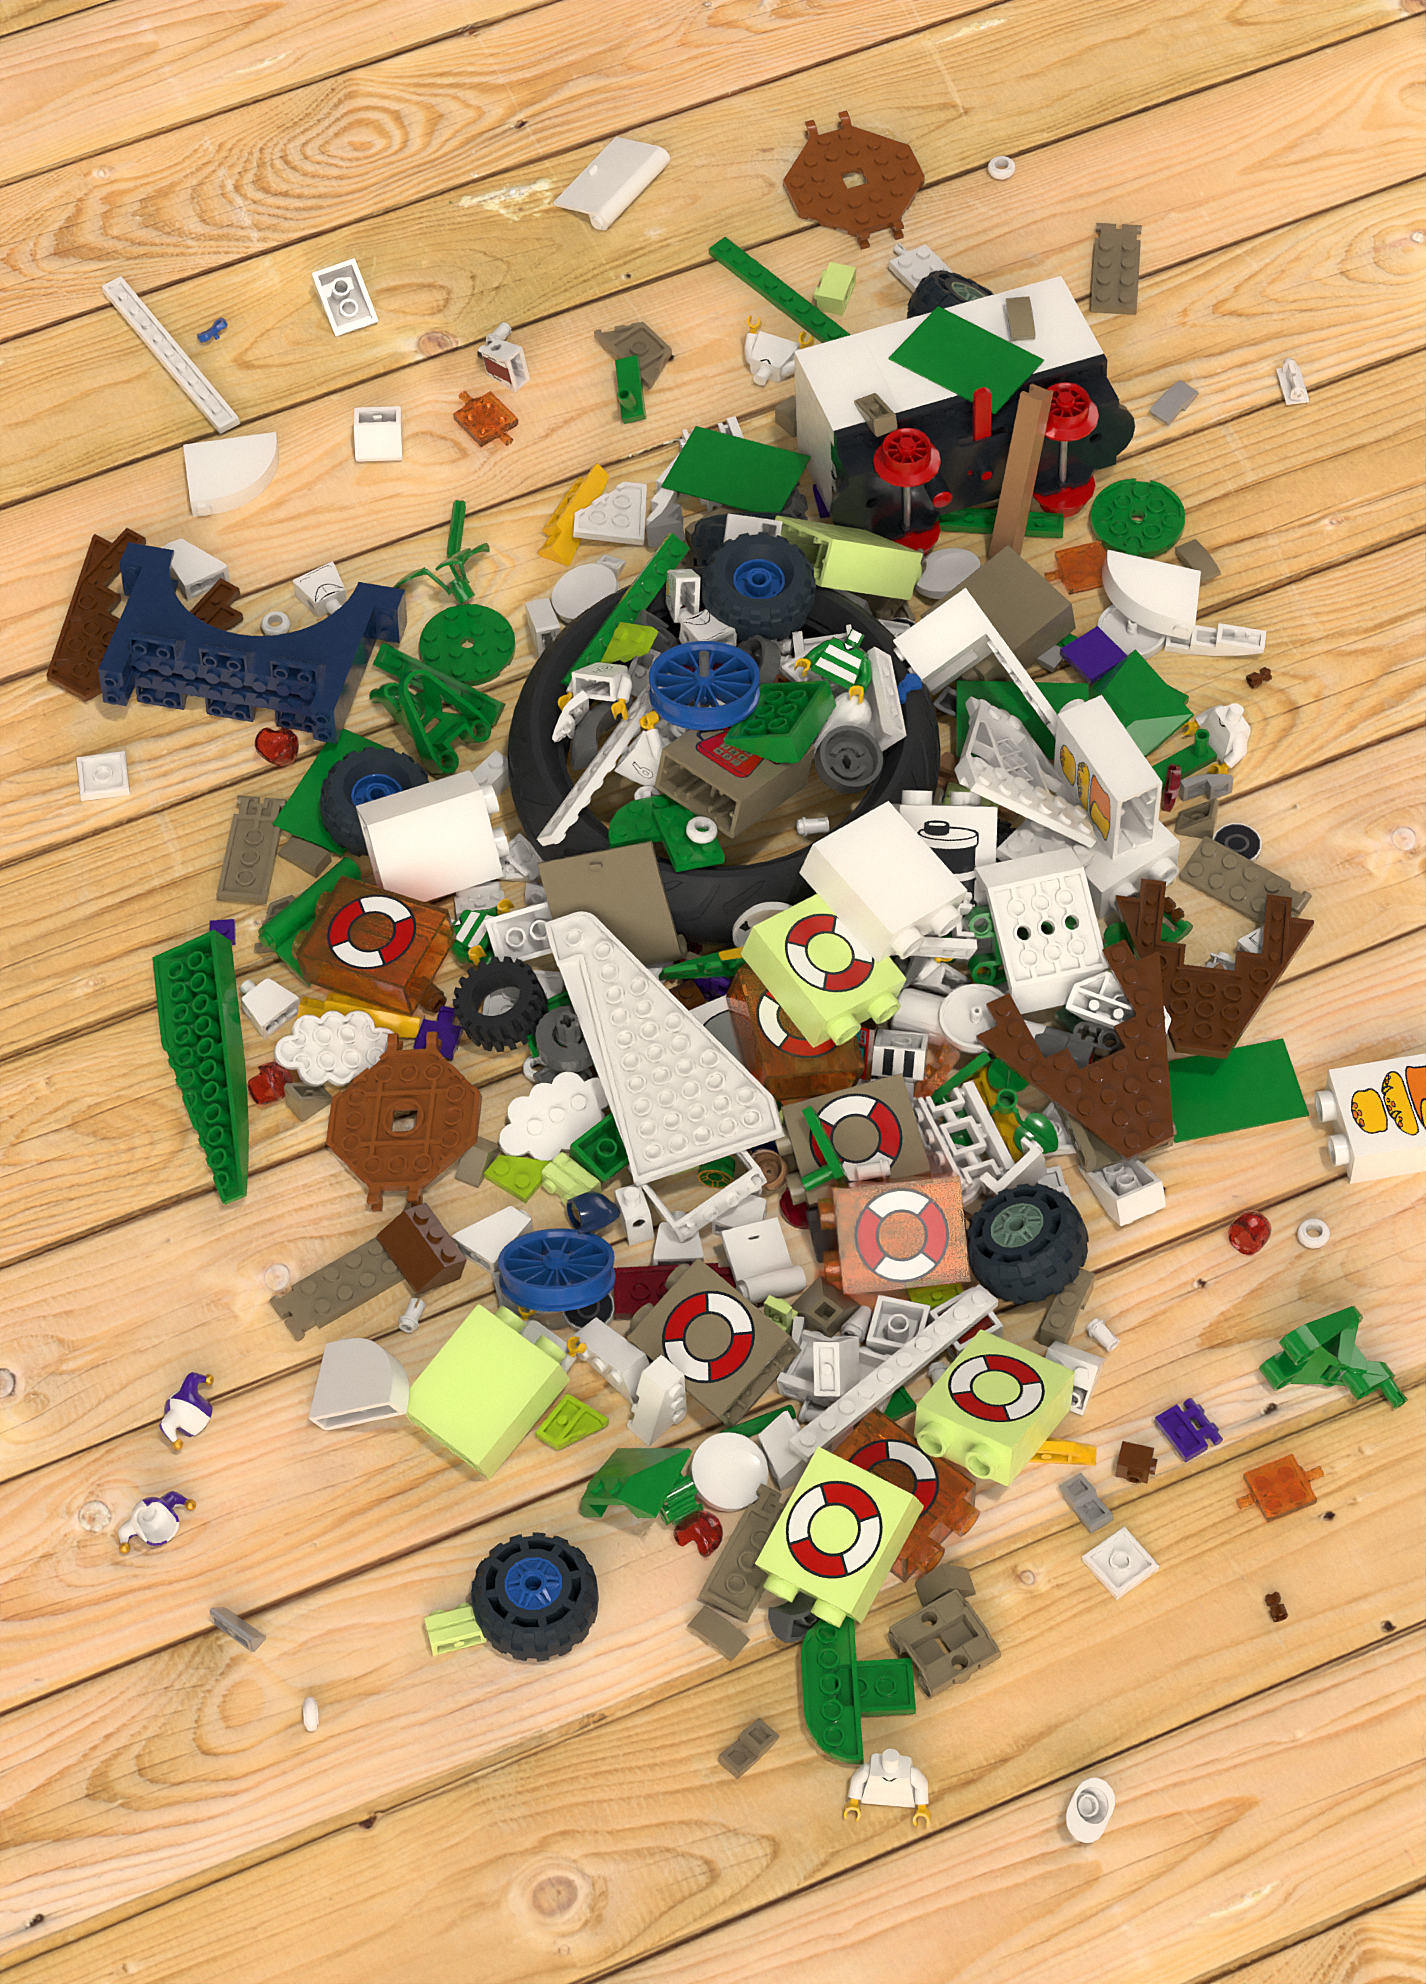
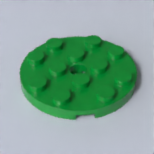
M1136 478L1125 479L1107 486L1096 496L1092 504L1090 525L1094 536L1106 549L1141 558H1152L1168 551L1179 541L1185 527V510L1179 497L1167 486L1152 480L1148 483L1136 481ZM1133 516L1142 517V518H1143V522H1142L1141 520H1140V521L1132 520V517H1133Z
M478 604L457 605L439 612L425 625L419 641L422 662L469 686L485 684L500 676V672L507 665L511 664L516 649L514 631L507 619L499 612ZM466 640H468L469 643L474 644L470 648L462 647V645L466 643Z

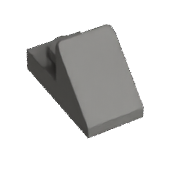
M672 503L646 526L649 547L660 546L670 533L676 535L682 542L685 541L680 504Z
M650 648L648 654L633 658L628 670V674L632 679V695L638 697L649 682L651 665L662 653Z

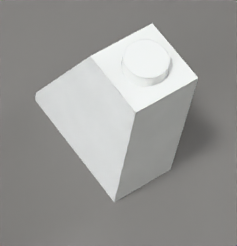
M180 538L160 547L174 550L175 554L171 563L170 574L174 580H178V586L188 601L207 593L220 578L230 582L228 567L225 563L184 539Z
M549 598L536 599L525 603L526 616L538 659L560 633V625Z
M509 1206L456 1232L452 1239L468 1260L492 1274V1272L499 1271L498 1257L502 1249L512 1240L533 1232L532 1219L524 1210L518 1211L514 1207Z

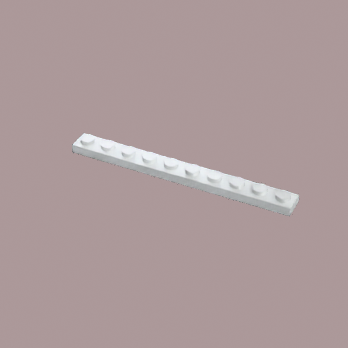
M120 276L103 285L102 291L215 429L222 434L239 425V417L126 281Z
M649 682L628 710V718L620 721L538 836L537 840L542 846L553 843L558 844L565 838V832L568 827L577 821L578 813L591 801L590 796L601 787L605 775L616 766L615 761L628 749L629 746L627 744L640 732V718L653 709L649 700Z
M980 1284L977 1285L789 1440L788 1446L808 1463L818 1446L822 1449L828 1447L998 1306V1300Z

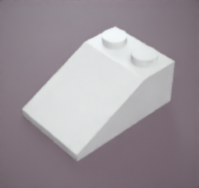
M355 258L312 273L311 281L335 337L378 323V318Z
M547 901L484 920L495 957L498 956L500 962H503L504 956L511 957L513 962H515L516 959L526 961L553 953L545 927L546 922L552 921Z
M1136 1157L1127 1162H1120L1087 1174L1083 1166L1079 1165L1080 1172L1107 1214L1120 1226L1130 1224L1134 1220L1148 1214H1153L1157 1210L1166 1207L1162 1181Z

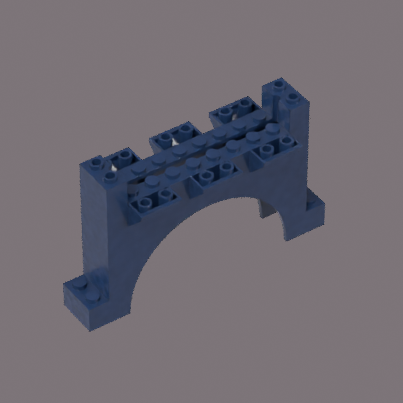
M128 542L120 560L124 596H129V599L98 668L104 703L127 706L135 687L137 702L184 710L187 695L205 698L207 714L240 721L254 722L256 707L275 710L277 727L313 733V740L337 744L376 640L400 643L407 625L404 589L358 582L352 595L337 611L307 628L268 636H251L227 632L195 617L176 596L178 580L171 579L170 576L171 563L175 554L174 550Z

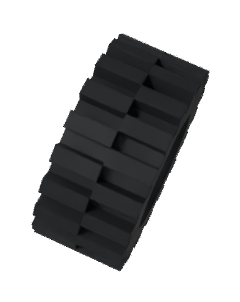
M498 956L492 957L489 964H486L485 960L478 962L480 968L475 970L471 967L467 970L469 977L465 978L462 976L458 982L461 988L455 987L454 995L456 999H452L455 1008L454 1012L470 1040L472 1039L476 1046L480 1047L482 1045L484 1050L491 1051L493 1046L497 1052H504V1046L514 1050L517 1049L516 1043L520 1041L523 1045L529 1042L527 1036L531 1034L535 1037L540 1019L549 1012V1008L546 1005L548 1004V998L536 974L528 964L525 966L522 960L516 959L513 962L512 958L504 956L503 962H500ZM506 987L520 989L517 1002L505 1013L487 1016L478 1012L481 1002L492 992Z

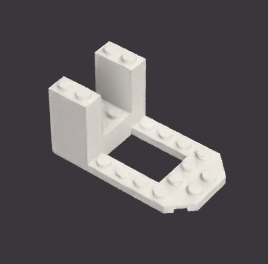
M966 588L893 640L897 646L893 649L901 661L906 659L911 665L907 670L918 675L933 695L994 652V655L1007 670L1012 680L1023 692L1025 698L1056 739V712Z

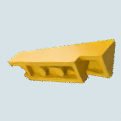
M598 463L593 465L585 479L580 476L574 481L543 527L542 531L549 537L538 550L539 556L565 566L571 564L582 538L573 537L575 512L581 508L584 510L592 505V501L602 495L609 479L607 472Z
M329 992L325 1002L303 997L298 1006L297 1019L304 1015H314L320 1019L322 1015L329 1011H337L346 1016L350 1012L357 1010L369 1014L373 1019L375 1028H387L393 1031V1033H398L399 1037L416 1038L420 1028L421 1018L409 1015V1010L404 1006Z
M992 1062L969 1080H973L988 1111L995 1105L997 1094L1001 1091L994 1089L988 1081V1070ZM995 1111L991 1118L1016 1164L1024 1157V1153L1017 1148L1014 1142V1132L1019 1127V1124L1013 1113L1004 1115Z
M1048 1437L1029 1462L1096 1466L1097 1447L1095 1445Z

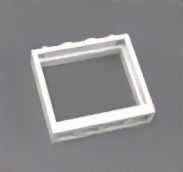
M746 1150L735 1154L748 1169V1172L678 1221L675 1220L648 1183L640 1185L644 1194L681 1242L693 1236L699 1229L709 1222L716 1220L719 1215L729 1208L736 1206L742 1199L752 1192L759 1190L761 1186L767 1183L760 1167ZM629 1166L628 1170L632 1175L631 1167Z

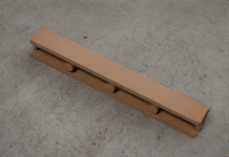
M1034 384L1030 385L1029 393L1022 391L1020 394L988 555L990 557L996 555L1007 545L1019 556L1021 554L1053 391Z

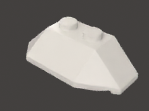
M1108 971L1074 984L1065 1008L1087 1022L1114 1029L1115 1025L1135 1016L1113 974ZM1164 1007L1165 1028L1167 1033L1171 1022V1018Z

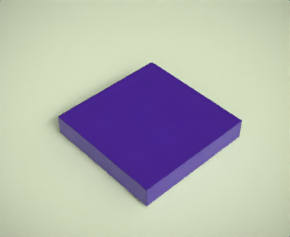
M1098 626L1060 649V655L1090 685L1101 679L1128 656Z

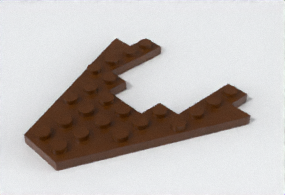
M126 528L113 543L96 534L92 536L46 675L49 682L85 702L102 694L98 668L120 620L111 612L122 601L121 595L107 588V586L121 572L120 560L128 542L146 545V538L129 528ZM220 578L190 612L203 622L225 631L244 620L241 612L230 607L240 595V589Z
M1141 878L1139 898L1116 895L1114 904L1137 960L1157 951L1160 953L1163 1002L1171 1018L1167 1034L1174 1051L1177 1053L1227 1059L1313 930L1314 920L1291 917L1292 897L1267 894L1261 954L1236 951L1234 971L1185 965L1186 944L1161 941L1166 881Z
M1124 939L1103 949L1101 952L1135 1015L1114 1026V1031L1124 1049L1080 1070L1068 1048L1044 1058L1010 993L986 1003V1008L996 1026L976 1035V1040L1127 1162L1173 1140L1174 1134L1160 953L1157 951L1136 961Z

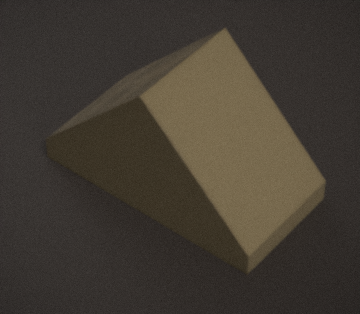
M1215 798L1180 811L1174 832L1177 835L1203 839L1206 835L1213 839L1219 801Z
M286 1083L284 1086L287 1106L302 1123L331 1104L332 1096L322 1085L313 1087L305 1083Z
M478 1136L477 1143L461 1156L455 1179L479 1188L484 1180V1172L494 1162L501 1150L499 1144Z
M940 1564L915 1582L922 1607L929 1605L955 1589L964 1598L976 1595L968 1568Z

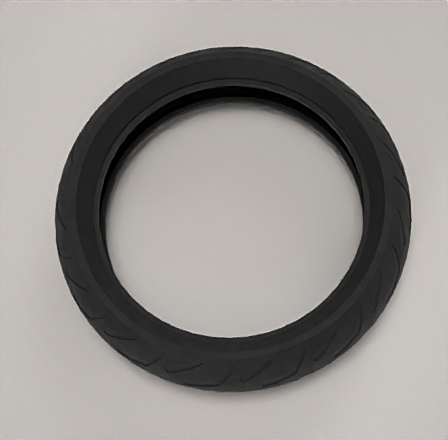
M706 566L687 568L692 569L700 576L699 607H703L706 610L705 606H703L701 593L703 570H705ZM666 581L646 608V611L669 625L667 630L676 638H679L681 624L679 622L674 623L666 604ZM631 585L608 595L586 609L556 636V639L548 645L531 669L515 705L508 739L510 789L523 829L543 861L610 849L608 844L609 829L593 815L587 806L578 813L577 821L568 827L565 832L566 836L560 843L542 846L537 838L574 787L567 770V757L572 739L568 735L559 742H554L552 739L556 724L562 713L558 705V699L563 695H567V687L561 680ZM816 585L811 615L807 616L806 623L796 632L802 631L803 639L847 633L846 625L851 624L853 630L865 635L859 646L867 653V651L876 647L891 656L896 685L898 686L905 679L906 674L910 673L907 669L911 665L906 659L901 661L893 649L897 646L893 640L896 637L860 605L830 588ZM792 632L791 635L788 636L789 639H793ZM737 638L736 644H740L741 642ZM794 644L791 655L795 656ZM618 660L612 664L625 665L629 670L632 660L624 663ZM923 682L921 689L911 690L907 694L906 703L900 704L907 736L882 751L883 764L881 771L872 782L864 798L840 825L824 837L888 801L891 804H902V790L933 791V804L939 778L941 749L935 708L926 684ZM589 698V707L595 701V699ZM814 843L791 854L769 861L738 866H706L675 872L671 860L656 855L677 935L682 934L686 943L735 945L732 936L733 926L738 918L751 907L764 902H781L794 906L816 895L815 890L799 873ZM745 921L739 928L746 932L751 927H749L748 921Z

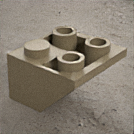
M820 1275L791 1306L793 1310L798 1312V1317L805 1318V1327L811 1332L818 1331L824 1336L832 1338L861 1305Z

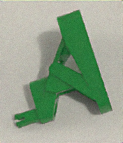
M424 669L411 670L402 676L399 683L383 684L380 688L371 690L369 694L370 700L376 699L372 701L373 703H382L393 719L406 728V732L414 740L421 761L432 774L453 773L458 768L459 757L450 746V743L457 736L464 743L472 744L485 742L491 735V726L480 711L432 673ZM418 675L421 676L425 692H419L414 695L408 690V685L412 677ZM440 694L462 714L442 712ZM432 719H438L439 722L426 733L424 727ZM474 727L476 728V731H477L476 736H475L474 733H473V728H474ZM441 758L444 759V767L441 764Z
M989 905L972 907L968 915H965V923L969 931L974 932L975 937H991L992 953L974 955L968 962V971L976 984L991 986L1007 981L1004 968L998 970L1003 961ZM977 919H985L982 925L974 926V922ZM1065 920L1066 927L1074 930L1075 928L1072 924ZM1046 921L1041 924V930L1044 934L1050 933L1046 925L1051 924ZM1024 927L1018 928V938L1027 940L1029 936L1028 930ZM980 967H988L986 972L982 974L977 973Z
M1355 1306L1306 1323L1289 1332L1279 1342L1284 1350L1267 1359L1259 1367L1260 1372L1274 1391L1289 1384H1323L1326 1387L1339 1385L1346 1386L1356 1400L1380 1389L1394 1410L1408 1401V1398L1405 1397L1394 1382L1395 1375L1387 1364L1379 1361H1366L1364 1355L1355 1345L1358 1325L1363 1320V1316Z

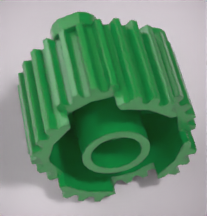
M680 1473L659 1511L660 1517L666 1525L672 1523V1525L676 1526L702 1512L704 1509L702 1503L698 1505L694 1497L698 1492L689 1475L683 1477Z

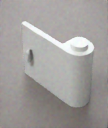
M778 1217L720 1232L736 1283V1290L752 1304L765 1301L769 1295L776 1298L799 1292L806 1288V1278L803 1269L799 1265H792Z

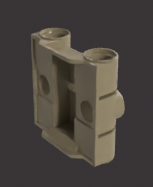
M957 1589L889 1627L888 1638L893 1648L900 1655L906 1651L919 1668V1684L929 1698L951 1687L952 1684L967 1682L971 1674L1001 1657V1652L991 1637L990 1632L969 1602L965 1600ZM925 1621H933L935 1625L926 1626L923 1623ZM941 1637L951 1652L945 1654L935 1639ZM955 1664H963L965 1668L958 1670L953 1666Z

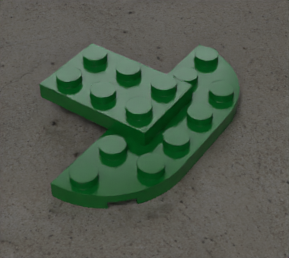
M666 794L631 801L617 811L609 826L608 844L610 849L652 841V843L662 841L675 872L721 864L725 860V855L717 837L706 844L696 843L688 837L686 833L688 822L692 818L699 816ZM698 828V829H696V830H698V831H700V832H706V831H707L706 829H703V828Z
M848 1616L845 1617L840 1628L821 1619L812 1629L808 1630L801 1649L804 1718L809 1735L815 1744L830 1757L849 1764L863 1765L861 1717L916 1714L912 1658L857 1661L854 1619Z

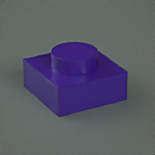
M235 919L209 921L210 931H217L229 939L232 945H236Z

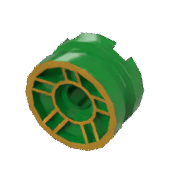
M728 1155L699 1165L698 1181L711 1188L720 1189L727 1187L733 1182L735 1160Z

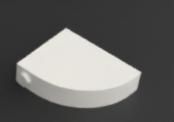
M276 432L183 445L193 517L234 510L251 502L268 487L275 476L279 464Z
M1108 550L1102 566V583L1109 599L1117 609L1135 623L1149 630L1190 640L1196 622L1201 571Z
M364 1338L339 1339L335 1342L326 1343L308 1419L326 1431L407 1413L409 1381L405 1368L396 1357L375 1342Z

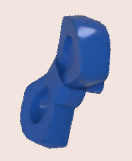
M224 318L217 319L212 327L197 334L198 340L205 342L210 340L212 336L216 340L220 337L217 333L227 327L226 320Z
M913 673L906 674L905 679L897 686L900 704L906 703L907 694L911 690L922 688V681L918 675Z

